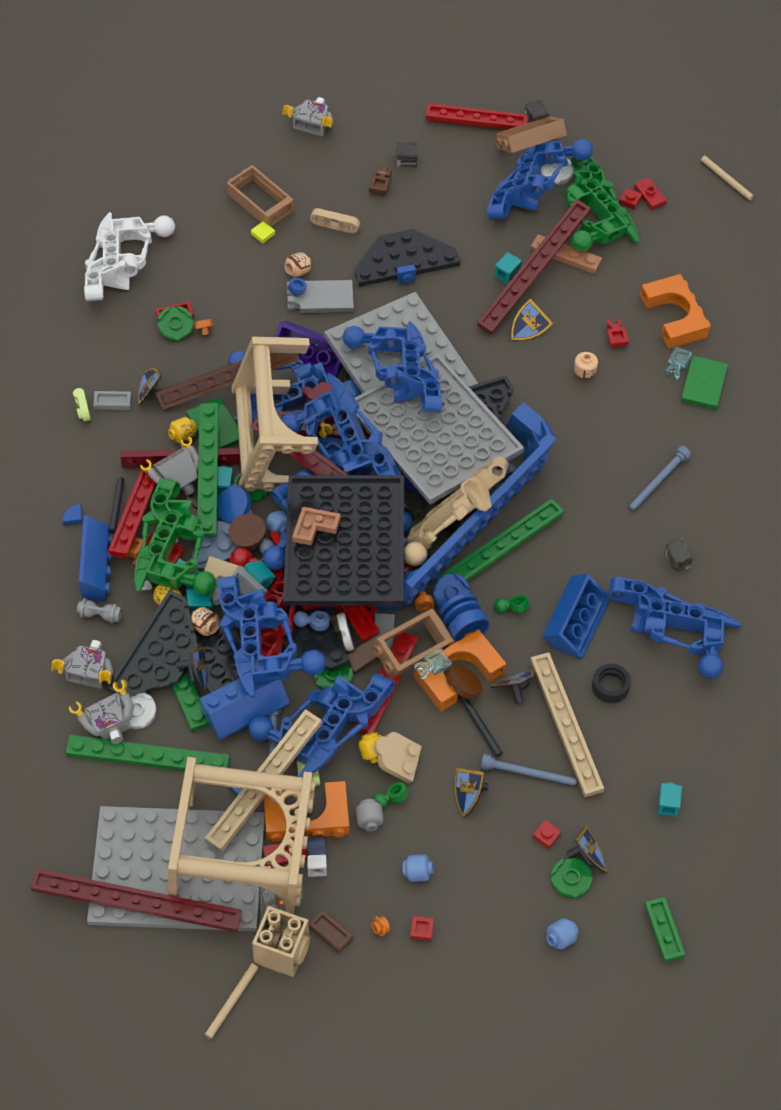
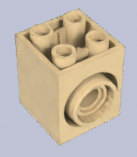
M268 906L252 943L254 963L294 977L298 965L302 964L310 943L308 919Z

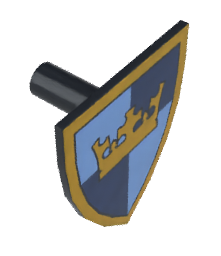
M531 298L522 305L513 319L511 340L534 338L553 324Z
M152 368L143 373L137 395L139 405L143 403L151 391L156 393V391L161 390L157 384L162 377L158 369Z
M204 646L189 650L191 659L177 661L176 667L177 669L188 668L190 682L197 681L202 692L206 694L207 662Z
M531 669L510 676L493 684L490 688L511 686L516 704L523 703L521 691L529 687L528 681L534 676V671Z
M456 768L455 799L459 811L465 818L477 804L482 791H487L489 786L488 783H484L485 772Z
M585 825L575 839L578 846L567 851V855L571 859L580 854L588 866L593 864L599 870L607 873L602 851L592 832Z

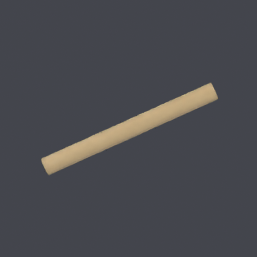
M703 156L701 158V161L749 201L753 199L754 195L708 157Z
M251 963L204 1034L207 1038H213L258 970L257 965Z

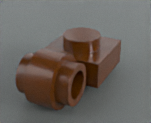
M381 166V168H377L376 175H373L369 187L370 193L386 195L392 175V170L389 167Z

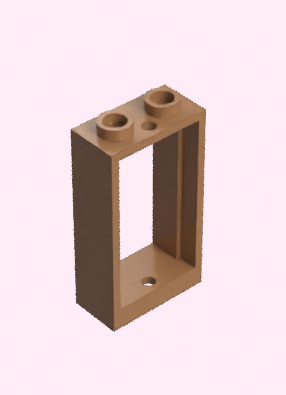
M549 116L496 133L497 138L495 141L499 150L513 153L567 136L564 119Z
M253 165L226 182L227 194L258 221H264L270 227L294 211V199ZM253 181L275 199L278 204L264 212L245 196L240 189Z
M432 608L378 637L371 646L373 647L374 654L382 661L385 671L394 678L414 667L420 661L432 657L435 652L446 649L454 640ZM423 622L437 645L400 665L385 641Z

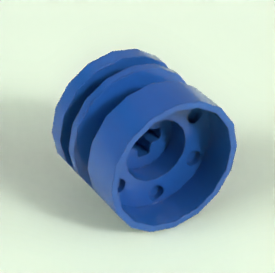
M473 593L457 595L448 600L439 610V616L443 620L444 625L448 627V632L454 642L460 641L466 634L475 632L478 629L484 634L490 627V621L485 612L481 610V605Z

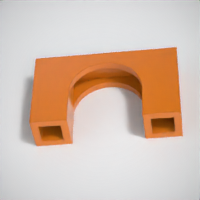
M681 274L642 285L640 297L647 309L663 304H675L683 308L687 313L685 318L663 325L661 336L668 349L708 338L709 330L711 329L710 322L704 317L701 306H698L695 295L691 293L687 281L683 279Z
M479 629L466 634L458 642H452L443 651L435 652L431 658L426 661H420L414 667L415 680L440 712L457 702L458 694L454 691L455 688L447 683L443 673L449 664L456 661L470 662L479 669L489 683L505 674L506 662Z
M345 781L326 782V808L320 817L310 821L309 830H305L304 836H334L340 838L349 835ZM276 792V795H277V796H281V795H282L281 793ZM266 795L264 807L267 841L281 842L285 837L287 828L285 815L281 807L271 797Z

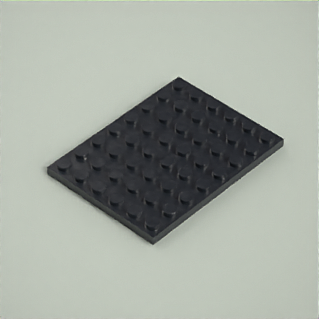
M289 475L284 605H404V475ZM303 507L341 514L336 534L317 530L312 545L297 543L292 540Z

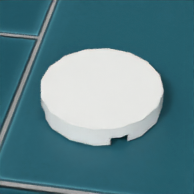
M567 159L568 165L560 169V173L555 179V185L565 184L573 177L572 172L574 169L569 159ZM560 164L543 165L540 175L552 176Z
M342 612L337 614L339 628L345 649L352 651L354 650L352 636L346 615Z
M140 693L131 697L134 711L132 719L129 721V729L145 728L155 719L157 712L155 702L146 693Z

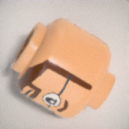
M298 252L287 257L285 270L289 275L297 278L309 273L311 260L305 253Z
M590 352L579 353L574 362L575 374L584 379L592 378L598 368L597 357Z
M201 607L191 615L194 630L201 635L209 636L218 630L220 625L219 616L210 609Z

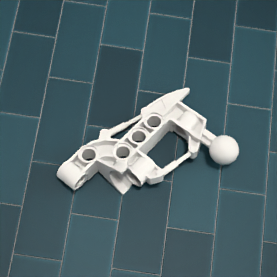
M109 212L98 228L97 244L94 251H92L90 258L85 261L87 270L84 286L86 302L103 300L104 285L129 290V278L137 275L138 270L146 265L148 244L152 243L150 233L155 232L158 236L164 238L171 236L175 230L173 219L162 215L153 223H144L140 217L112 219V213ZM126 240H142L145 244L141 255L132 253L121 254V242ZM98 248H103V257L94 261Z

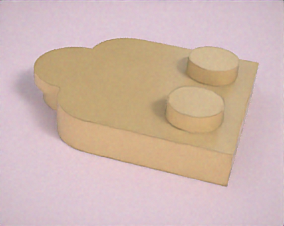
M391 732L384 737L378 738L374 744V751L378 755L380 768L406 783L413 782L422 746L396 732Z

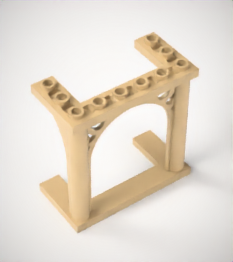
M252 337L232 384V393H236L242 474L238 483L239 487L246 491H254L256 489L271 491L283 482L288 483L289 475H275L268 470V466L276 451H281L285 454L292 452L309 454L314 452L318 445V437H304L290 430L277 415L273 401V394L287 395L290 388V380H272L270 353L306 354L310 345L309 338ZM250 394H256L259 438L255 447L253 429L251 427Z
M188 757L168 865V895L177 897L180 875L245 883L265 888L277 894L285 902L286 912L294 914L295 906L300 905L303 874H299V869L304 868L305 855L301 854L302 849L307 848L308 836H304V832L309 830L310 818L307 816L308 813L312 814L315 781H312V772H304L303 777L201 765L196 764V758ZM196 783L250 789L271 797L281 807L286 819V834L280 846L269 856L253 862H234L181 855L189 806L193 807ZM276 792H279V793H281L282 795H281V796H277V795H276ZM289 796H294L297 799L296 803L292 805L284 804V800ZM295 810V816H291L289 812ZM287 846L291 847L289 848V853L284 851V848ZM277 856L285 857L288 860V866H280L275 858ZM271 863L273 868L271 866L265 867V864Z

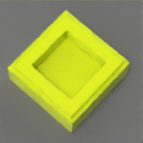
M263 221L251 230V235L263 244L275 235V230Z

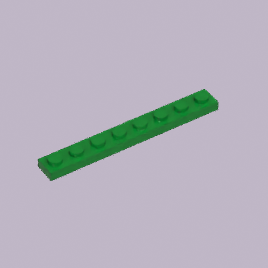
M218 403L200 404L199 412L200 461L198 464L197 517L201 520L204 537H217Z
M551 498L437 577L436 581L443 575L458 574L468 582L563 516L564 510Z
M76 735L69 736L66 756L178 771H185L188 757L196 758V764L228 768L230 756L226 754L123 741L113 744L111 740Z

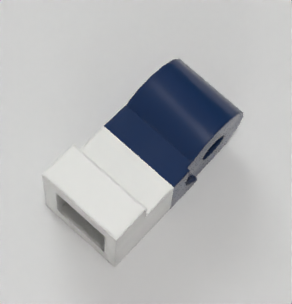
M324 836L308 837V877L327 876Z

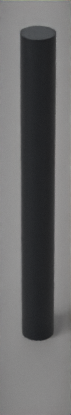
M118 477L109 525L110 534H115L117 530L124 487L123 477Z
M458 694V698L495 756H501L503 754L502 750L470 700Z

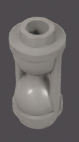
M83 598L82 602L79 601L77 613L82 618L100 615L105 621L114 624L115 622L119 623L121 620L122 607H118L117 604H107L103 607H98L93 601Z

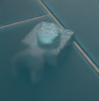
M675 347L668 360L670 366L666 368V376H669L671 372H676L674 376L675 379H678L680 377V369L686 370L693 356L692 352Z
M442 648L426 655L424 657L425 662L416 663L414 670L423 669L424 671L420 673L419 678L424 679L428 676L429 672L432 671L435 676L450 668L452 663Z

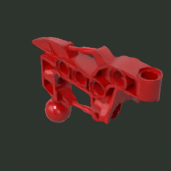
M247 548L235 549L229 559L230 563L245 567L249 562L260 561L253 558L252 553ZM284 566L279 570L270 569L276 577L271 583L273 585L265 596L266 602L277 603L278 608H282L285 611L288 605L283 604ZM296 605L291 606L288 614V623L291 631L293 630L292 623ZM283 625L261 629L262 653L264 657L279 655L284 644L283 636L285 635Z

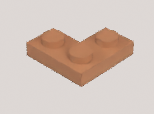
M303 507L292 536L293 542L312 545L317 530L336 534L341 514Z

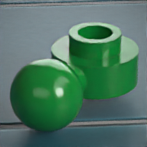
M525 595L515 596L510 601L499 598L494 602V609L498 613H505L508 609L516 613H523L530 606L528 597Z
M397 782L387 789L386 794L377 793L372 799L381 804L383 809L387 806L388 801L393 803L404 801L409 792L404 783Z

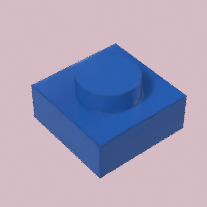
M414 264L397 268L398 284L416 281V268Z

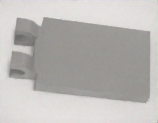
M352 280L305 281L307 288L304 294L297 295V297L289 291V282H287L288 310L300 309V313L354 312Z

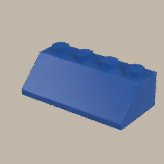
M84 515L79 571L82 600L86 598L91 601H106V595L110 594V582H107L108 577H111L109 561H112L113 557L109 555L108 550L114 535L109 533L108 525L88 515Z
M588 573L571 576L542 637L554 649L582 659L610 601L609 595Z
M239 678L200 698V710L221 741L248 727L255 717H267L289 706L290 701L282 681L275 680L258 683L254 681L255 697L252 698L245 690Z

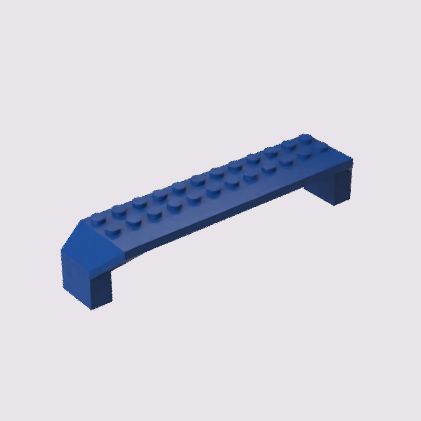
M523 402L512 413L505 426L524 447V462L490 496L492 507L487 511L477 509L419 570L404 573L403 606L372 605L377 610H401L405 605L408 607L415 600L417 593L424 591L428 586V582L430 580L434 581L440 574L439 571L442 568L445 569L451 563L454 555L457 557L464 549V545L466 543L470 544L476 537L475 534L478 531L481 532L487 526V522L490 519L493 520L498 515L499 509L501 507L505 508L511 501L510 498L513 495L516 496L522 490V486L532 480L535 472H540L545 466V462L550 457L549 452L557 439L550 424Z

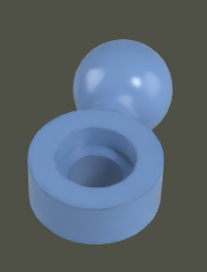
M299 611L294 615L293 621L298 627L310 624L314 630L323 631L329 627L330 617L324 611H315L311 616H308L303 611Z

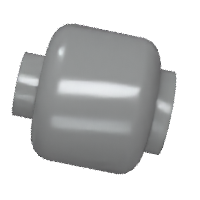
M374 799L363 800L356 807L357 824L366 831H375L384 822L382 806Z

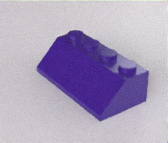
M289 321L279 322L275 337L309 338L310 345L306 354H299L300 361L303 364L310 363L313 366L322 362L326 375L330 373L336 378L338 377L344 366L323 334Z

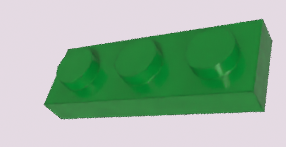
M187 673L178 684L172 685V689L191 732L208 727L210 724L200 710V698Z
M666 898L646 901L644 906L664 963L685 958L686 954Z

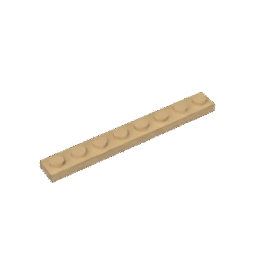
M550 653L531 657L530 662L584 797L604 792V786Z
M305 709L257 772L282 775L321 726L322 720ZM243 789L205 837L206 841L223 852L265 798L266 794L255 790Z

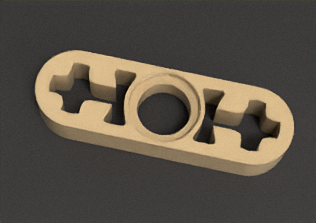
M315 208L310 216V221L315 225L347 233H356L360 226V221L353 216Z

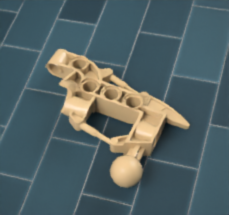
M495 457L486 465L476 470L470 478L461 483V487L434 507L428 512L425 519L411 528L406 538L408 544L404 548V560L407 564L416 567L422 565L427 558V549L431 548L432 542L437 539L435 535L455 520H461L475 508L487 511L492 507L489 489L505 477L508 462L504 457ZM500 466L503 470H496L494 467Z

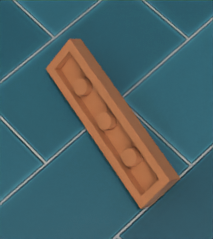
M538 234L531 245V251L534 252L546 237ZM566 244L553 257L557 261L593 274L596 273L602 262V257L588 252H578L572 246Z

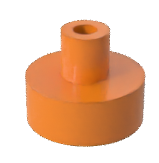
M212 319L194 322L195 329H201L202 335H208V327L213 326Z
M425 591L419 592V597L414 600L415 608L420 612L428 611L435 606L433 597L427 595Z

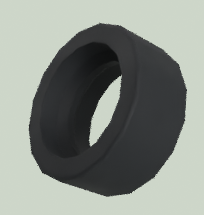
M605 664L596 670L593 676L592 689L598 699L606 703L620 702L626 698L629 692L631 678L624 667L617 664ZM607 675L616 676L623 682V687L619 691H607L600 685V679Z

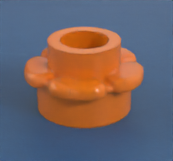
M384 916L374 917V922L371 923L372 930L376 935L378 934L382 937L390 931L389 923Z

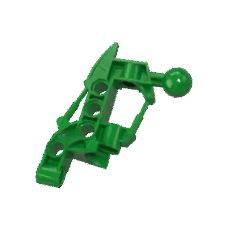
M572 157L571 164L575 170L572 173L576 176V182L564 192L566 206L570 208L575 200L578 199L589 206L601 220L597 223L588 220L582 221L581 230L576 231L571 237L573 249L578 252H586L592 247L594 241L604 245L623 237L625 233L635 244H638L639 238L636 227L626 209L620 207L612 189L613 183L605 179L601 166L592 157L584 161Z
M161 477L152 495L150 504L152 511L142 517L143 542L135 565L137 593H140L146 578L149 582L174 589H179L183 584L193 586L196 593L203 596H208L216 590L217 580L212 573L202 571L196 575L193 574L198 569V553L205 537L201 520L190 513L192 501L175 500L181 486L178 481ZM157 525L149 545L146 546L149 526ZM178 537L186 540H196L193 559L184 564L178 563V565L166 562Z

